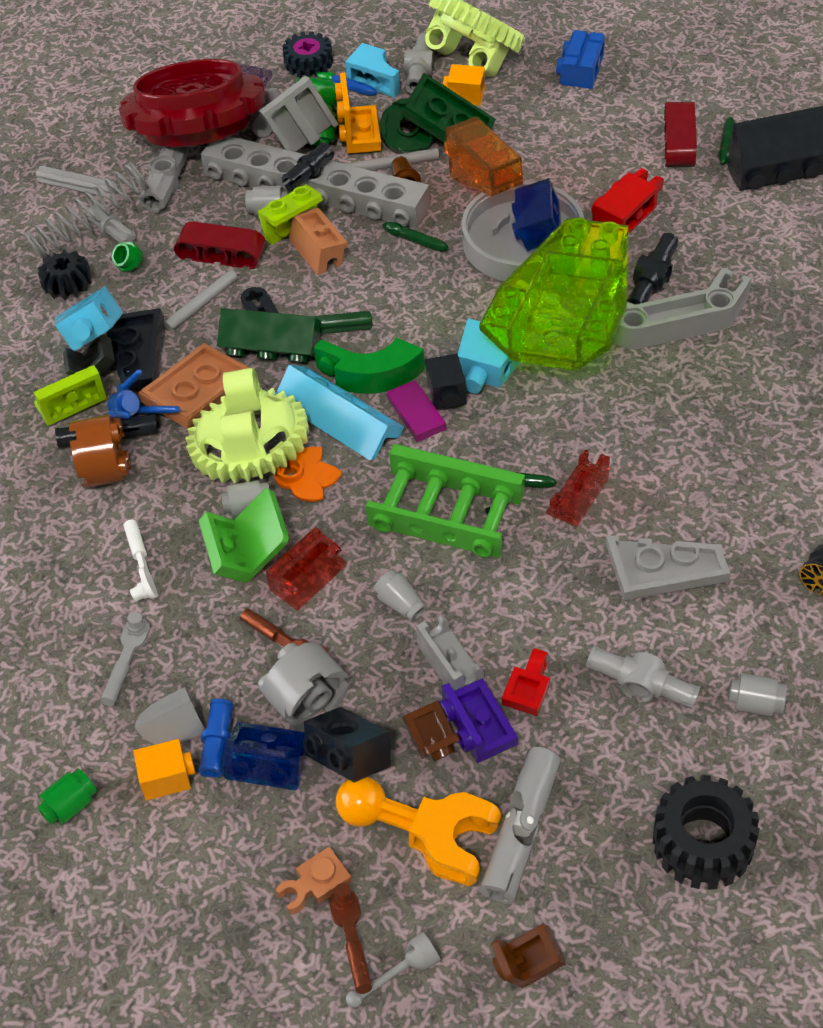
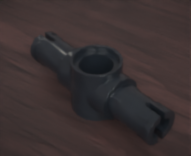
M664 233L654 251H651L648 256L642 254L639 257L633 273L635 287L627 302L635 305L648 302L650 296L656 293L658 289H665L663 285L665 282H669L673 268L671 257L679 242L674 234Z

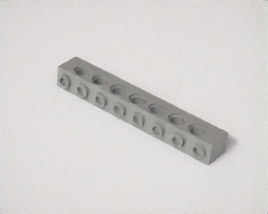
M229 136L208 143L201 153L204 175L212 179H222L234 182L240 186L246 185L250 187L282 185L284 191L291 193L292 191L284 186L290 180L288 179L282 183L281 177L297 165L298 159L306 154ZM330 160L319 169L318 175L314 178H308L300 185L304 186L307 184L322 194L323 201L317 204L319 206L325 205L340 209L346 213L353 212L365 215L374 220L380 219L388 222H397L403 227L408 226L417 229L430 207L428 184Z

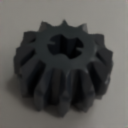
M65 249L61 254L52 252V257L43 258V264L38 267L41 287L45 294L49 293L53 299L61 295L66 301L70 294L78 298V290L87 291L88 284L92 283L89 263L85 256H80L77 251L69 254Z

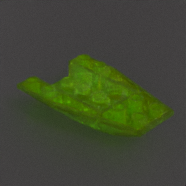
M567 218L499 286L479 324L480 331L512 361L578 371L607 352L612 345L627 310L628 225H621L615 222L590 221L584 218Z

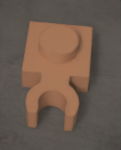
M327 847L295 868L300 879L297 881H284L275 890L279 899L287 893H295L297 895V898L287 905L288 912L296 914L304 908L306 899L313 896L317 903L320 904L334 893L336 885L340 883L350 884L352 878L331 848Z

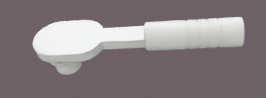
M128 520L123 526L133 558L138 561L141 582L136 587L130 589V593L136 602L147 598L155 599L158 597V593L145 560L147 553L138 524L135 520Z

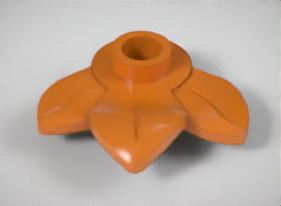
M306 447L302 452H296L297 457L295 461L287 460V468L279 466L275 469L274 480L278 486L290 489L296 498L307 502H317L324 499L323 489L335 484L340 479L342 472L330 464L321 462L322 447Z

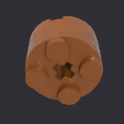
M109 414L70 422L69 432L76 431L77 440L70 441L75 469L79 479L86 478L82 483V487L89 488L125 481V476H128L129 470H131V461L128 450L122 451L121 438L124 437L121 418H113Z

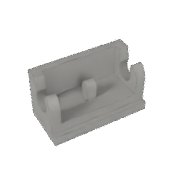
M443 615L438 617L439 624L433 630H430L425 621L416 625L418 647L444 684L449 683L454 691L482 678L487 684L484 671L479 664L473 662L449 628V622Z

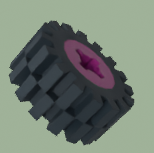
M309 31V35H305V32H300V36L294 34L292 39L287 38L285 40L286 44L283 43L284 66L291 75L297 74V77L302 78L303 75L311 77V74H314L317 77L318 72H327V68L330 69L332 67L331 41H329L327 36L323 37L321 33L314 35L313 31Z

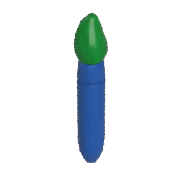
M333 72L317 73L318 78L332 80L334 84L340 83V76L335 75ZM346 78L348 90L367 96L377 95V90L374 87Z

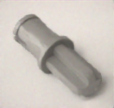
M96 204L93 206L100 218V222H96L87 212V216H89L87 220L99 227L104 236L110 235L119 243L132 242L136 239L135 233L123 225L117 215H106Z

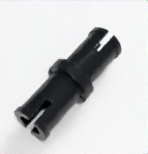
M322 142L309 155L301 156L297 161V165L282 175V183L288 179L290 180L284 186L288 190L293 191L308 178H314L318 175L319 169L334 158V151L327 155L325 154L332 149L331 146Z

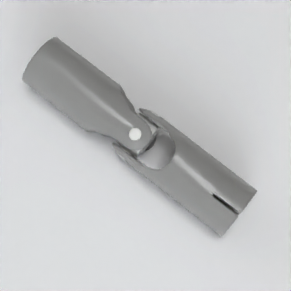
M531 747L527 751L512 794L509 812L504 818L479 888L481 894L486 898L489 897L488 899L504 904H512L516 898L538 831L540 815L543 814L561 764L560 757L549 749ZM516 836L524 837L522 844L516 839Z

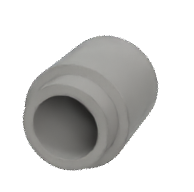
M282 185L254 186L252 190H246L245 193L246 211L248 214L258 216V210L267 206L271 201L284 197L289 192L284 191Z
M259 480L227 485V493H221L224 514L231 513L232 519H235L265 488L269 489L268 482L259 483Z
M740 673L738 680L731 679L728 701L735 703L734 709L736 711L772 717L773 713L782 715L786 700L787 684L778 683V679Z

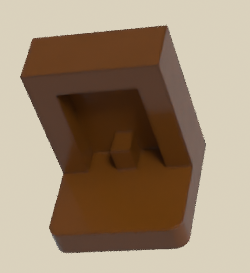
M438 700L402 717L421 759L431 755L435 762L455 752L452 745L460 741L457 733H453Z
M544 923L509 943L500 939L491 943L496 955L493 958V964L502 980L521 988L566 965L550 927Z

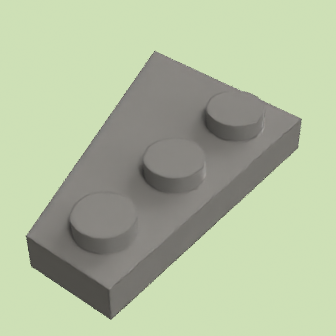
M606 535L605 544L623 600L729 582L731 573L719 544L676 541L673 545L652 543V539L638 538V542L620 541L619 536Z

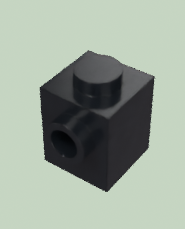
M458 354L425 359L427 383L435 408H452L467 404L466 382Z

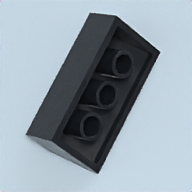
M823 106L733 124L727 169L739 191L759 189L763 186L777 183L785 184L792 180L807 177L814 178L823 174Z

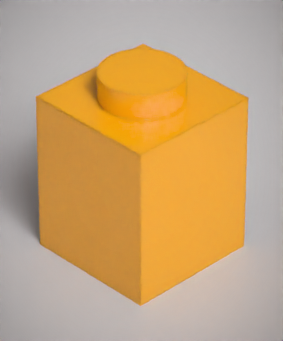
M452 64L449 76H444L443 85L473 105L481 106L485 90V67Z
M179 739L133 750L139 784L146 801L191 789L189 775L196 774L193 758L190 751L183 753Z

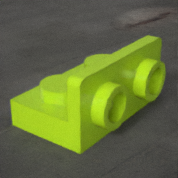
M305 184L295 188L284 197L271 201L267 206L258 210L265 240L273 245L290 235L291 218L303 211L317 208V204L323 201L322 194Z
M94 365L34 392L36 398L34 404L47 426L107 399L100 374Z

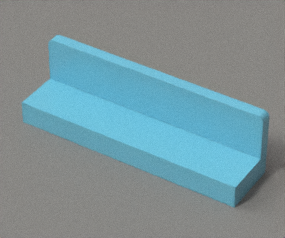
M289 365L276 392L277 395L279 392L285 391L287 397L293 395L295 401H300L302 408L305 409L308 422L368 460L376 459L385 438H398L404 429V426L306 366Z

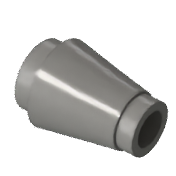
M389 570L374 586V591L378 594V600L408 618L411 622L421 616L427 608L403 573Z

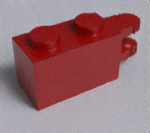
M640 168L634 174L628 172L619 181H615L602 197H598L594 201L591 208L593 213L592 226L630 233L657 207V196L664 185V179L657 175L648 182V171Z

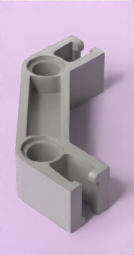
M722 268L708 289L636 305L604 294L601 298L600 309L595 307L590 313L589 330L600 339L627 349H640L724 330L733 324L747 302L752 278L743 275L739 287L732 292L728 290L729 279L731 280L733 277V272Z

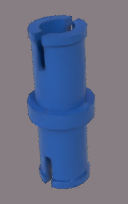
M217 698L210 702L207 728L201 734L203 750L198 773L203 777L220 778L223 775L226 747L230 746L232 740L229 729L234 710L233 703L226 699Z

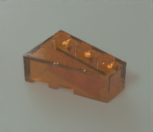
M477 116L445 128L447 141L444 142V147L448 155L452 179L490 196L523 184L522 158Z

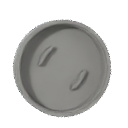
M517 181L496 185L477 195L465 209L462 217L463 250L467 259L476 269L494 279L510 283H519L521 280H525L528 283L545 281L564 273L578 260L584 239V215L578 203L570 195L551 185L531 181Z

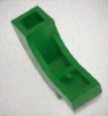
M397 337L386 348L366 354L348 351L322 339L314 346L316 367L325 375H335L336 385L352 393L375 394L387 392L413 381L425 370L424 349Z

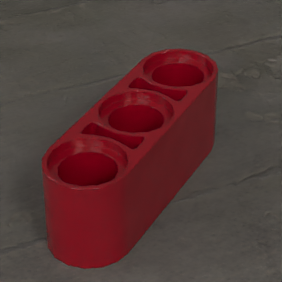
M665 102V166L695 167L697 152L695 102Z
M189 221L185 223L174 245V252L182 260L191 258L192 261L210 264L219 262L221 263L220 265L238 268L247 266L249 269H255L265 248L266 240L261 233L252 229Z

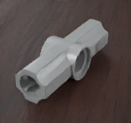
M163 146L159 156L150 161V175L146 182L149 189H146V191L142 190L139 197L140 205L145 207L148 212L159 213L161 209L165 208L171 193L179 187L178 177L189 155L188 146Z

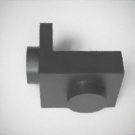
M100 335L83 353L66 348L63 351L66 374H75L92 365L96 367L100 376L109 370L114 362L111 338Z

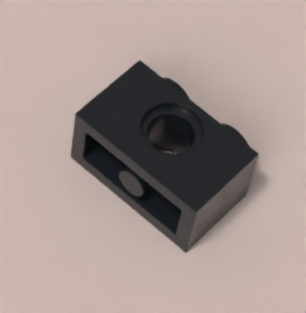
M342 707L304 721L305 738L303 746L306 756L346 779L357 782L391 767L388 730Z

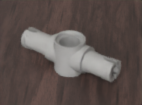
M426 33L419 34L416 45L412 50L405 51L404 73L408 76L406 90L411 94L423 73L433 76L432 70H434L435 54L425 42Z
M593 646L586 663V668L617 679L616 683L621 685V691L627 697L631 698L632 695L642 698L641 702L644 703L650 702L653 698L660 699V697L693 709L701 688L669 675V671L665 670L663 661L647 652L635 653L633 657L626 655L624 658Z

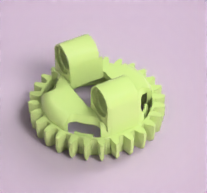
M430 0L428 4L436 11L426 31L425 42L427 46L442 55H449L456 49L462 35L475 42L469 53V66H481L483 59L487 57V63L484 66L485 77L497 75L509 50L519 53L523 45L522 43L525 38L522 33L462 0ZM444 35L443 41L438 45L439 38Z
M254 367L224 372L223 386L226 396L220 397L221 404L210 403L211 410H202L200 412L201 418L193 419L194 427L188 428L189 436L186 437V448L189 456L202 475H209L211 480L219 477L222 483H226L230 478L235 484L240 479H246L247 482H250L251 478L256 476L263 479V474L268 472L275 475V469L279 466L287 468V460L295 461L297 457L296 452H302L304 450L303 444L308 442L309 425L305 409L302 408L300 401H295L293 395L287 397L285 391H281L276 395L274 388L268 391L262 390ZM255 414H261L260 429L258 428ZM284 431L287 440L285 442L280 441L274 448L269 450V454H266L264 449L265 443L270 441L277 433ZM209 444L222 451L221 458L213 455L211 452L207 455Z

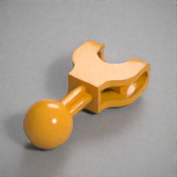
M370 777L357 782L346 780L338 789L335 800L338 814L346 823L352 826L366 827L374 824L376 821H381L408 831L409 847L420 851L424 855L428 868L435 876L466 886H471L477 882L480 875V866L474 855L457 846L455 839L459 834L467 831L491 834L498 828L502 819L501 812L496 805L465 792L454 793L440 800L423 797L419 808L415 809L386 798L381 785Z

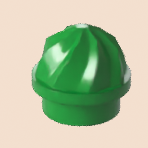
M133 242L118 243L112 251L113 264L123 272L139 269V265L143 263V252Z

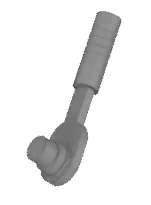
M138 612L128 615V621L122 631L120 640L123 650L119 660L114 665L100 699L106 706L115 705L130 668L129 664L134 651L140 649L148 637L150 631L149 623Z

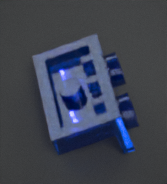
M237 722L223 747L224 778L297 790L300 785V767L306 757L303 746L304 732Z

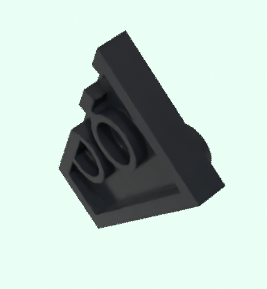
M161 308L122 314L114 326L106 332L107 337L111 338L114 362L121 384L136 370H142V375L129 387V390L145 388L157 379L164 315Z

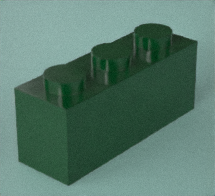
M221 308L217 347L226 350L227 356L245 357V352L257 353V358L276 360V355L288 356V361L307 363L308 358H315L314 346L319 342L321 320L315 316Z

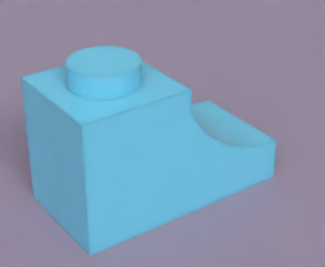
M361 43L345 61L347 78L374 87L377 92L395 98L400 92L399 70L387 64L386 50Z

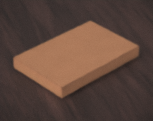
M203 343L139 391V401L147 406H179L181 411L178 413L161 414L188 429L193 425V419L201 418L200 412L202 410H211L210 403L219 405L221 403L220 397L226 396L223 386V373L249 367Z

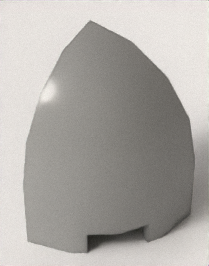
M185 687L151 704L140 714L135 723V729L142 738L155 745L179 739L180 743H184L201 735L202 731L205 730Z

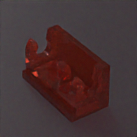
M584 450L579 456L578 465L560 492L555 493L551 498L550 507L546 514L578 527L609 479V456L601 454L597 463L593 464L588 459V450Z
M314 527L266 571L270 591L298 611L346 567V561L337 555L342 549L334 541L322 534L318 528Z

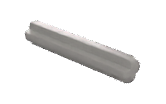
M44 165L40 166L36 171L37 181L40 183L80 192L88 191L90 194L97 195L95 190L96 184L112 198L105 184V179ZM109 183L110 188H111V190L113 191V193H114V195H115V193H116L117 191H116V190L114 189V187ZM99 190L101 196L106 197V196Z

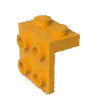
M340 73V83H335L338 124H340V142H346L347 154L381 151L376 105L350 107L346 73Z

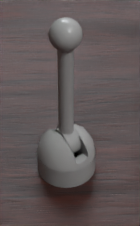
M424 932L416 935L406 945L404 951L405 959L371 982L372 990L370 992L358 994L356 990H351L346 995V1003L350 1007H358L365 996L409 966L416 970H425L441 961L437 951Z

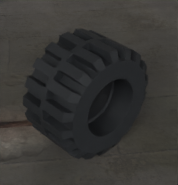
M702 775L701 781H696L694 776L685 778L684 785L682 786L679 782L673 784L670 788V794L665 792L660 799V805L657 806L653 830L655 856L657 860L663 858L662 868L666 873H669L672 869L676 871L674 877L676 881L682 884L685 878L692 880L691 888L699 889L701 882H705L708 884V890L717 889L720 880L723 881L726 887L734 882L735 874L741 878L746 872L747 865H750L760 829L758 828V812H752L754 803L750 797L742 798L743 790L737 785L734 788L727 786L728 780L720 778L719 782L711 781L710 775ZM694 820H708L720 826L728 838L713 844L702 843L689 836L683 826Z

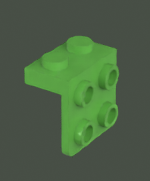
M267 488L234 520L210 512H206L199 519L213 573L244 583L249 582L289 540L275 493Z

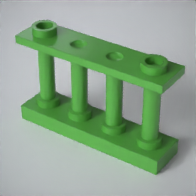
M393 444L389 457L391 474L396 476L383 504L373 501L367 502L368 525L373 526L374 529L380 532L393 531L469 550L483 558L489 556L501 558L502 533L496 531L506 505L509 503L521 505L525 495V475ZM411 479L428 482L416 512L397 508L408 480ZM444 487L461 490L449 520L429 516L440 489ZM476 495L494 498L483 528L463 524L472 499Z

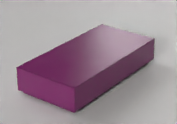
M416 380L387 391L388 401L416 442L446 430V422Z

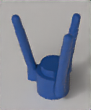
M140 369L136 370L124 383L117 385V393L112 394L107 403L108 415L111 414L113 418L128 419L134 414L178 413L181 411L179 406L140 405L137 395L129 391V387L142 375V370Z

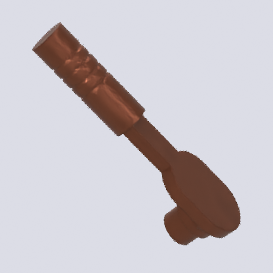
M249 608L245 609L240 616L241 621L283 647L289 643H295L297 646L308 643L303 638L292 639L283 633L280 628ZM321 645V647L328 653L327 648Z
M340 883L335 886L334 893L330 896V911L333 922L344 929L347 942L345 947L356 993L365 994L372 990V984L362 942L358 939L355 924L360 919V907L357 896L350 890V886Z

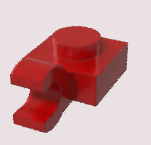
M533 648L525 670L514 666L501 698L503 706L538 717L550 686V677L543 676L548 665V661H546L548 652Z

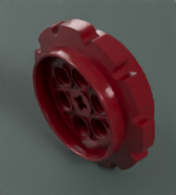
M197 59L183 61L157 68L138 78L133 85L134 92L128 94L120 102L119 113L124 128L130 131H137V134L143 135L152 144L165 147L201 145L227 138L244 129L251 120L250 114L257 112L265 103L264 85L261 78L256 75H246V72L242 71L239 64L230 60Z

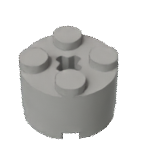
M308 642L297 646L295 643H289L279 651L277 656L279 660L259 680L257 685L263 696L288 724L296 730L304 729L305 720L310 719L323 708L328 712L340 704L349 688V684L345 681V678H349V676L320 644Z

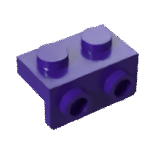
M483 678L455 691L449 683L441 686L442 700L439 703L448 722L453 721L458 730L456 733L460 738V741H458L460 747L465 753L470 751L476 763L518 745V736Z

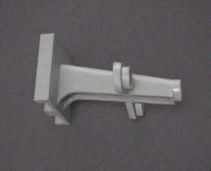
M304 76L283 93L275 88H269L265 91L264 98L267 105L259 110L260 114L253 120L252 131L258 137H267L273 131L285 150L296 152L305 144L309 143L312 145L320 139L318 135L330 125L335 128L339 124L312 81L307 76Z

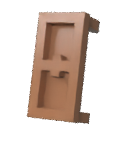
M319 208L303 211L291 218L289 241L317 275L326 272L327 262L331 258H334L333 264L336 267L342 264L344 248L347 247L348 242Z

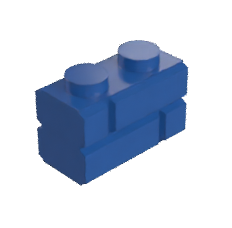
M574 30L570 41H564L562 57L558 58L556 74H560L561 85L588 89L594 87L604 56L605 36L603 33L591 32L588 34L587 31Z

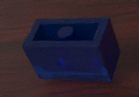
M547 178L515 189V202L512 203V211L516 222L512 223V228L517 241L522 240L527 251L561 241L560 200L550 179Z

